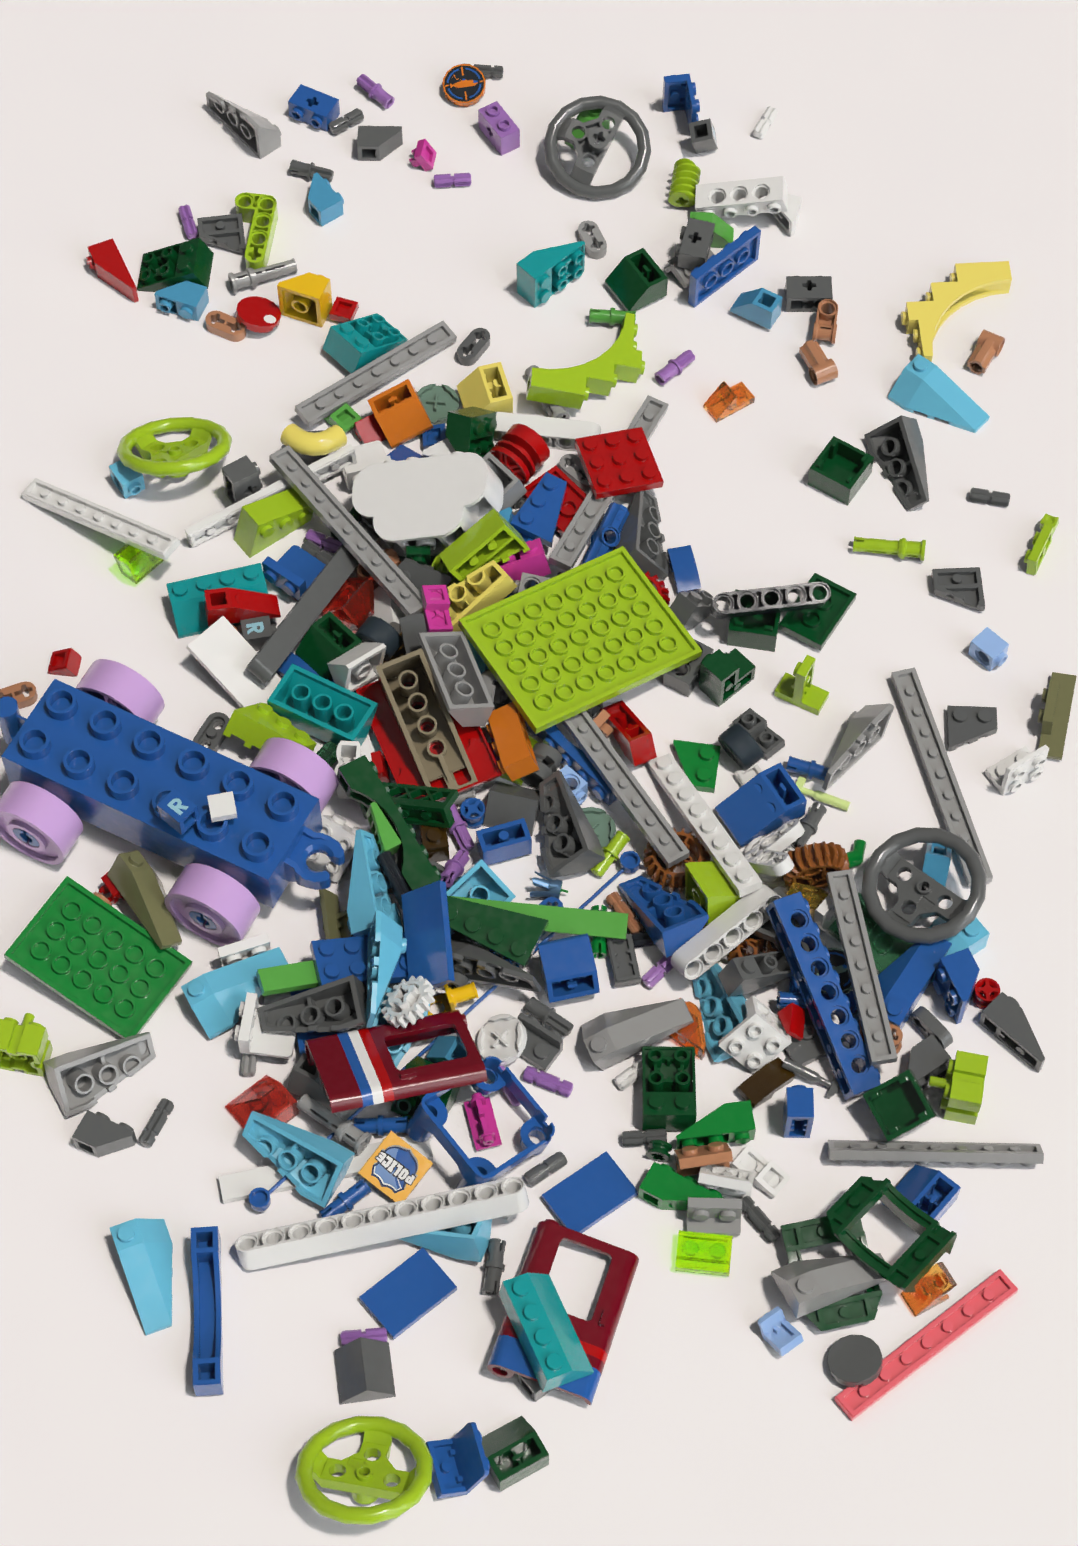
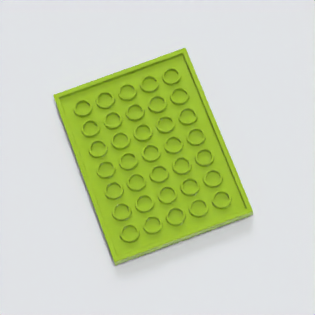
M624 546L465 616L458 621L460 629L535 734L693 661L702 655L701 648Z

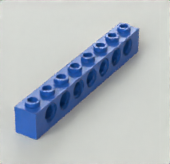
M801 891L772 901L766 907V911L844 1099L846 1101L862 1095L881 1084L880 1073L875 1066H870L866 1045L859 1033V1023L853 1018L849 1009V999L841 990L839 975L831 966L829 951L826 946H823L819 937V927L813 922L809 913V903L803 898ZM791 918L798 921L799 928L791 923ZM801 942L808 945L809 952L801 947ZM811 966H815L818 969L819 976L811 971ZM821 990H825L828 993L829 1000L823 998ZM831 1014H835L838 1017L839 1024L832 1021ZM841 1038L848 1041L849 1048H845L842 1045ZM852 1062L858 1065L859 1073L852 1069Z

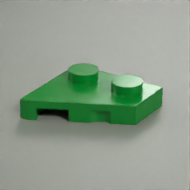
M673 740V750L677 753L679 765L696 790L714 793L721 746Z

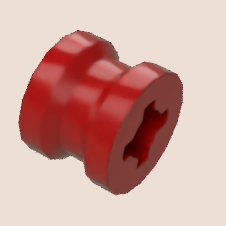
M982 978L975 984L972 1000L978 1008L984 1010L1000 994L1001 989L997 981L991 978Z

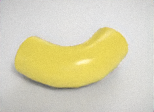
M290 424L283 430L280 438L283 445H289L295 452L309 456L327 455L347 444V436L338 425H332L321 432H308L296 424Z

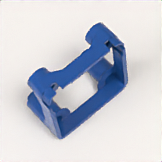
M494 1056L486 1057L483 1061L487 1078L491 1081V1084L481 1082L471 1084L473 1090L482 1095H489L506 1086L530 1114L531 1119L526 1121L520 1130L522 1152L497 1168L489 1160L482 1157H472L469 1159L443 1127L447 1120L448 1112L439 1097L451 1089L426 1094L420 1101L406 1127L407 1134L412 1140L424 1142L433 1134L457 1164L462 1175L456 1189L497 1180L504 1173L530 1156L541 1154L555 1133L553 1122L549 1125L545 1122L548 1115L508 1067L504 1071L500 1067L502 1061ZM529 1136L538 1138L540 1142L538 1144L533 1143Z

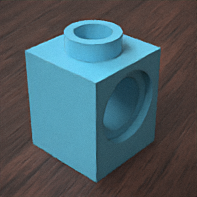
M121 460L109 466L111 480L125 499L132 495H137L146 489L142 473L124 466Z

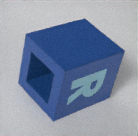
M176 788L169 794H164L158 801L159 818L181 835L200 818L198 805Z

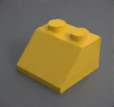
M308 272L279 282L277 290L281 315L322 328L333 306L330 279L323 275Z

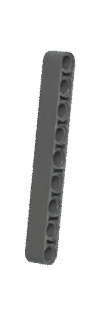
M361 520L359 524L376 542L380 536ZM343 544L247 665L246 669L264 684L277 671L358 566L359 562Z

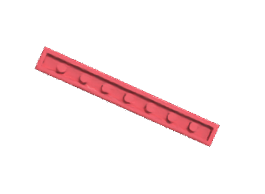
M999 1269L882 1360V1370L874 1381L865 1386L861 1384L855 1385V1387H847L834 1397V1401L847 1417L853 1421L1015 1295L1018 1288Z

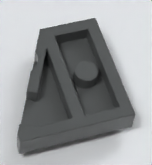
M242 213L197 218L199 238L204 243L245 254L246 246Z
M405 558L397 566L421 593L422 585H447L455 577L450 572L445 574L434 570L432 566L421 565L417 561Z
M980 567L932 569L931 577L935 595L978 611L985 610Z
M947 706L948 751H954L957 746L968 742V744L978 741L981 737L996 734L998 729L997 707Z

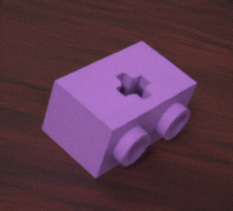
M498 101L478 109L479 129L501 156L520 147V129Z

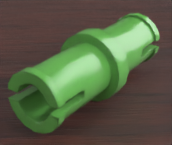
M590 308L589 323H608L609 326L622 324L626 312L635 314L636 311L615 310V308H610V310Z

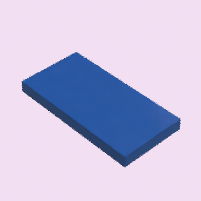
M439 880L401 895L404 932L407 939L408 978L410 979L411 976H414L417 979V977L422 976L430 982L433 989L455 981L446 882Z

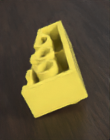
M494 560L467 575V579L458 584L453 583L447 587L450 600L449 613L453 625L452 632L462 631L458 626L459 619L503 600L517 587L515 582Z

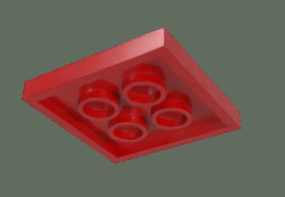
M642 427L575 439L574 445L595 499L663 487V478Z

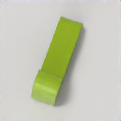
M240 193L235 198L236 214L242 213L243 222L252 223L245 250L246 268H262L268 265L278 221L277 201L271 195Z

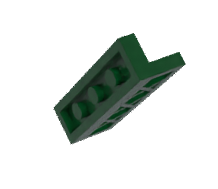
M385 782L390 789L391 799L394 803L397 802L403 811L402 817L407 824L451 828L455 823L450 808L459 796L457 789ZM399 793H406L398 797H392ZM421 795H427V796H425V797H423V798H420V799H414V798H416V797H418V796H421ZM446 797L444 802L436 801L440 798ZM359 802L364 818L367 819L366 812L368 807Z

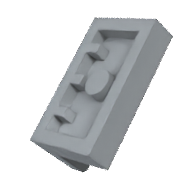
M688 1197L687 1234L739 1236L741 1233L742 1199Z

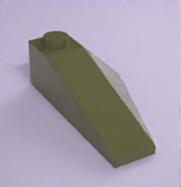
M139 850L118 854L107 874L160 949L181 945L182 939L177 924L165 905L166 893L159 877Z

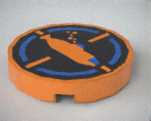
M470 64L453 66L446 72L443 78L445 97L457 106L468 107L474 105L485 93L486 80L483 73L477 67Z

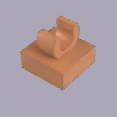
M603 709L593 721L607 738L614 729L609 724L604 723L611 715Z

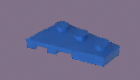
M546 472L510 524L518 532L534 540L540 538L542 544L552 548L560 510L562 509L567 489V481Z

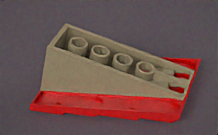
M422 648L376 666L378 681L356 690L357 694L378 703L371 727L396 783L457 789L458 793H461L502 776V772L481 727H462L448 712ZM421 795V796H418V797H416V798H414V799H420V798H423V797H425V796H427V795ZM446 797L440 798V799H438V800H436V801L439 802V801L445 800Z

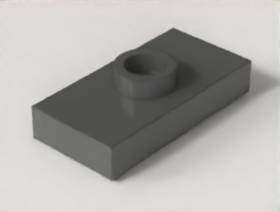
M626 934V940L606 938L615 987L641 983L632 934Z

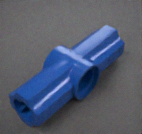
M615 502L610 503L598 530L591 536V544L581 564L611 552L613 547L618 545L621 538L620 532L630 514L628 508Z

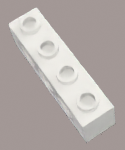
M784 176L696 185V212H710L718 217L734 218L739 215L755 216L759 213L776 214L780 211H787L788 186Z

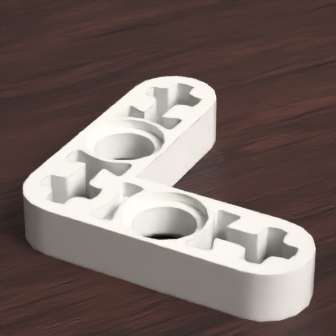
M792 819L784 823L744 857L756 873L775 877L782 876L794 867L789 854L782 851L801 837L805 829L799 819Z

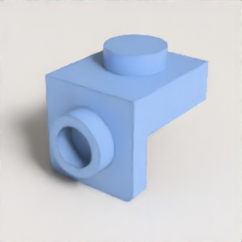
M779 1306L758 1320L763 1339L781 1356H784L804 1341L802 1334L785 1319L783 1310Z

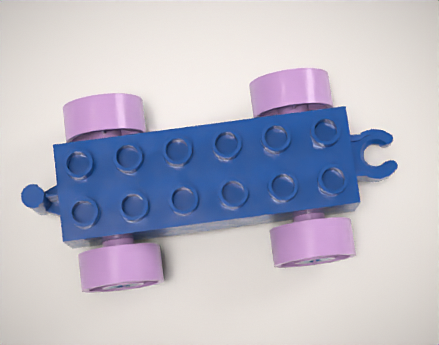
M108 659L95 660L76 688L54 679L27 719L20 715L16 699L9 696L0 698V728L3 738L8 744L1 758L10 784L0 798V836L15 849L37 861L53 865L62 863L83 832L81 820L185 867L165 897V905L172 916L188 930L220 946L243 940L260 913L258 902L274 908L289 882H296L300 886L314 890L329 888L331 885L329 872L326 870L314 871L308 868L306 862L312 854L323 853L338 866L343 865L345 862L344 850L340 843L331 836L320 833L323 829L321 813L339 785L338 777L324 759L297 742L277 737L267 739L248 767L154 724L165 707L164 700L159 691L135 670ZM174 788L198 805L200 818L183 835L159 818L157 809L160 798L166 793L169 794ZM233 791L238 818L212 822L207 796Z

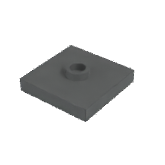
M804 1009L803 1039L800 1041L791 1036L792 1043L784 1049L792 1061L802 1066H806L826 1055L807 1009Z

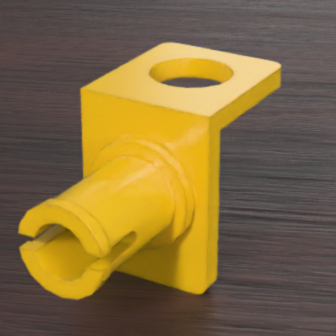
M474 982L454 989L448 988V985L445 984L444 989L446 993L434 996L435 1002L431 1003L430 1007L432 1004L439 1002L445 1007L443 1012L455 1010L458 1003L479 998Z

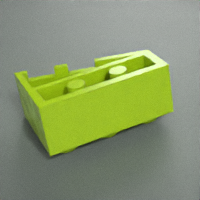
M293 488L242 506L233 540L251 558L311 521L314 511Z
M493 508L443 550L439 556L449 572L462 582L467 579V575L490 561L494 560L496 563L502 561L505 563L510 560L509 556L521 550L525 553L530 548L520 533Z
M262 702L235 709L223 732V735L229 738L233 734L244 740L243 746L249 749L252 748V745L261 749L267 739L274 737L297 742L312 751L317 744L310 738L308 733L298 730L291 724L289 719L279 716L270 705Z

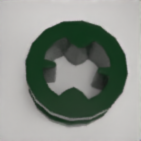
M651 1140L649 1142L648 1158L658 1162H668L670 1160L671 1144L662 1140Z

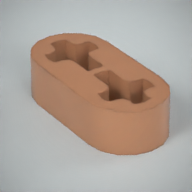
M217 310L211 311L206 315V328L209 332L232 342L242 341L246 337L245 325L243 323L240 324L235 317Z
M20 682L0 689V698L13 697L17 700L19 709L33 705L38 699L36 687L31 682ZM24 691H28V697H25L23 695Z

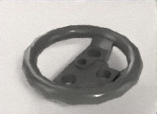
M602 95L581 97L562 107L549 123L543 143L546 164L555 180L572 194L592 200L615 198L632 189L646 172L652 152L649 131L639 114L622 101ZM602 110L598 118L584 123L572 118L583 111ZM610 120L613 122L614 127L605 129L602 126V122ZM625 120L630 125L637 140L638 152L634 166L624 178L613 184L592 186V180L622 121ZM580 129L584 132V136L582 138H575L572 132ZM558 140H564L572 144L578 157L570 175L559 160ZM585 158H591L595 164L592 167H586L582 161Z
M915 827L892 835L874 850L863 870L861 895L868 915L886 934L907 943L933 944L956 936L975 920L985 901L987 875L979 854L962 837L942 828ZM916 843H937L954 850L965 861L971 876L969 898L967 900L960 898L902 858L897 851ZM907 871L912 874V877L907 881L898 879L899 874ZM880 872L891 884L897 887L899 900L888 911L882 908L877 894L878 875ZM944 899L953 902L952 906L948 909H942L938 905ZM912 904L916 906V910L912 914L902 912L906 905ZM939 916L946 921V923L931 928L913 927L920 918Z

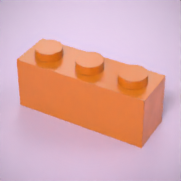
M511 702L493 710L488 719L489 724L486 727L491 738L495 740L492 742V747L496 755L500 756V760L497 763L502 774L507 773L513 782L538 771L539 767L525 722L517 707Z

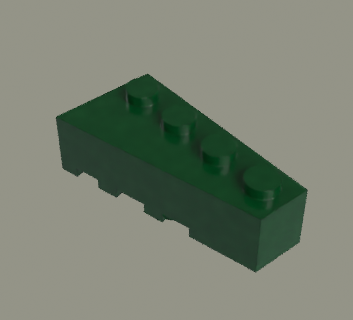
M447 896L451 931L524 969L526 968L549 924V920Z

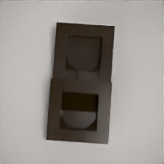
M779 1057L763 1066L737 1087L736 1090L746 1101H751L753 1109L771 1099L777 1090L794 1080L796 1075L792 1071L781 1067L783 1061Z

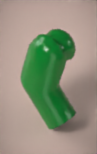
M854 840L853 850L847 852L850 864L849 869L862 864L866 848L864 840Z

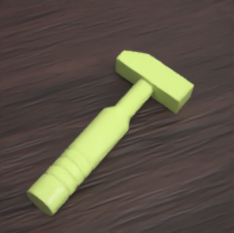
M798 777L796 785L803 794L811 796L822 803L848 811L851 802L821 791L804 788L806 778Z

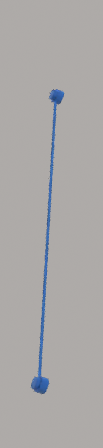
M634 851L624 852L620 857L621 870L578 909L586 907L623 872L629 874L636 872L640 867L639 855ZM551 932V933H550L542 942H540V943L547 942V941H548L549 939H551L556 933ZM493 985L463 1014L466 1016L498 986ZM437 1037L429 1045H427L417 1056L421 1057L424 1053H426L433 1046ZM360 1107V1108H358V1109H357L349 1118H347V1119H348V1120H352V1119H353L355 1116H357L365 1107ZM332 1132L327 1139L334 1137L335 1133ZM284 1176L270 1190L261 1187L253 1189L249 1194L251 1208L258 1212L268 1209L271 1204L270 1194L287 1177Z

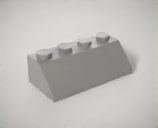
M463 631L419 633L418 639L448 712L462 727L485 726L495 706Z

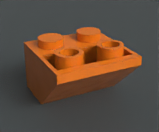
M409 379L367 400L392 449L434 428L417 391Z

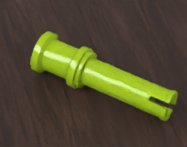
M854 536L853 552L898 555L900 559L913 557L924 561L926 540L922 539L919 542L907 541L906 538H902L897 541Z

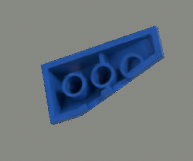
M638 876L618 884L620 891L651 940L666 958L672 956L676 950L699 933L709 919L706 911L697 902L691 899L687 902L681 899L680 894L676 892L668 893L662 890V885L643 876Z
M942 940L933 944L915 943L878 975L890 1023L898 1026L901 1030L903 1029L910 1014L936 973L940 958L945 957L952 946L951 942Z

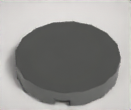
M848 1335L840 1338L832 1345L828 1352L827 1364L831 1376L838 1383L847 1387H855V1385L861 1384L865 1386L879 1376L882 1370L883 1357L879 1346L871 1338L863 1335Z

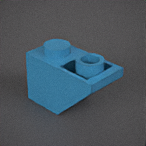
M316 172L313 174L308 206L309 213L322 227L344 215V199L339 192L336 193L331 188L326 178L323 179Z
M189 281L156 291L154 294L157 309L195 321H199L209 303L207 287Z
M764 288L743 292L730 308V312L767 329H771L781 314L783 297Z

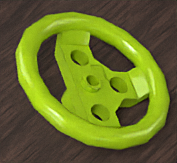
M194 417L166 418L151 421L132 429L121 438L117 448V455L124 466L138 473L160 478L165 476L180 478L189 473L201 471L221 461L230 451L232 437L224 426L211 420ZM191 431L190 436L183 441L164 443L156 440L154 435L169 432ZM212 437L217 440V444L208 451ZM134 446L142 458L133 454L132 449Z
M354 1416L332 1422L310 1437L298 1455L295 1480L303 1500L320 1515L344 1524L373 1525L397 1518L419 1503L432 1481L433 1458L424 1439L406 1424L383 1416ZM364 1433L360 1451L345 1459L328 1458L322 1452L325 1447L339 1438ZM392 1438L399 1440L411 1451L416 1467L410 1472L396 1470L390 1463ZM369 1457L379 1458L374 1461L367 1460ZM334 1473L344 1474L339 1477L332 1476ZM315 1481L323 1488L352 1493V1498L359 1504H371L378 1498L391 1501L371 1507L346 1506L326 1497L317 1489ZM391 1482H394V1483H397L398 1485L393 1486V1487H390V1486H387L386 1484L391 1483Z

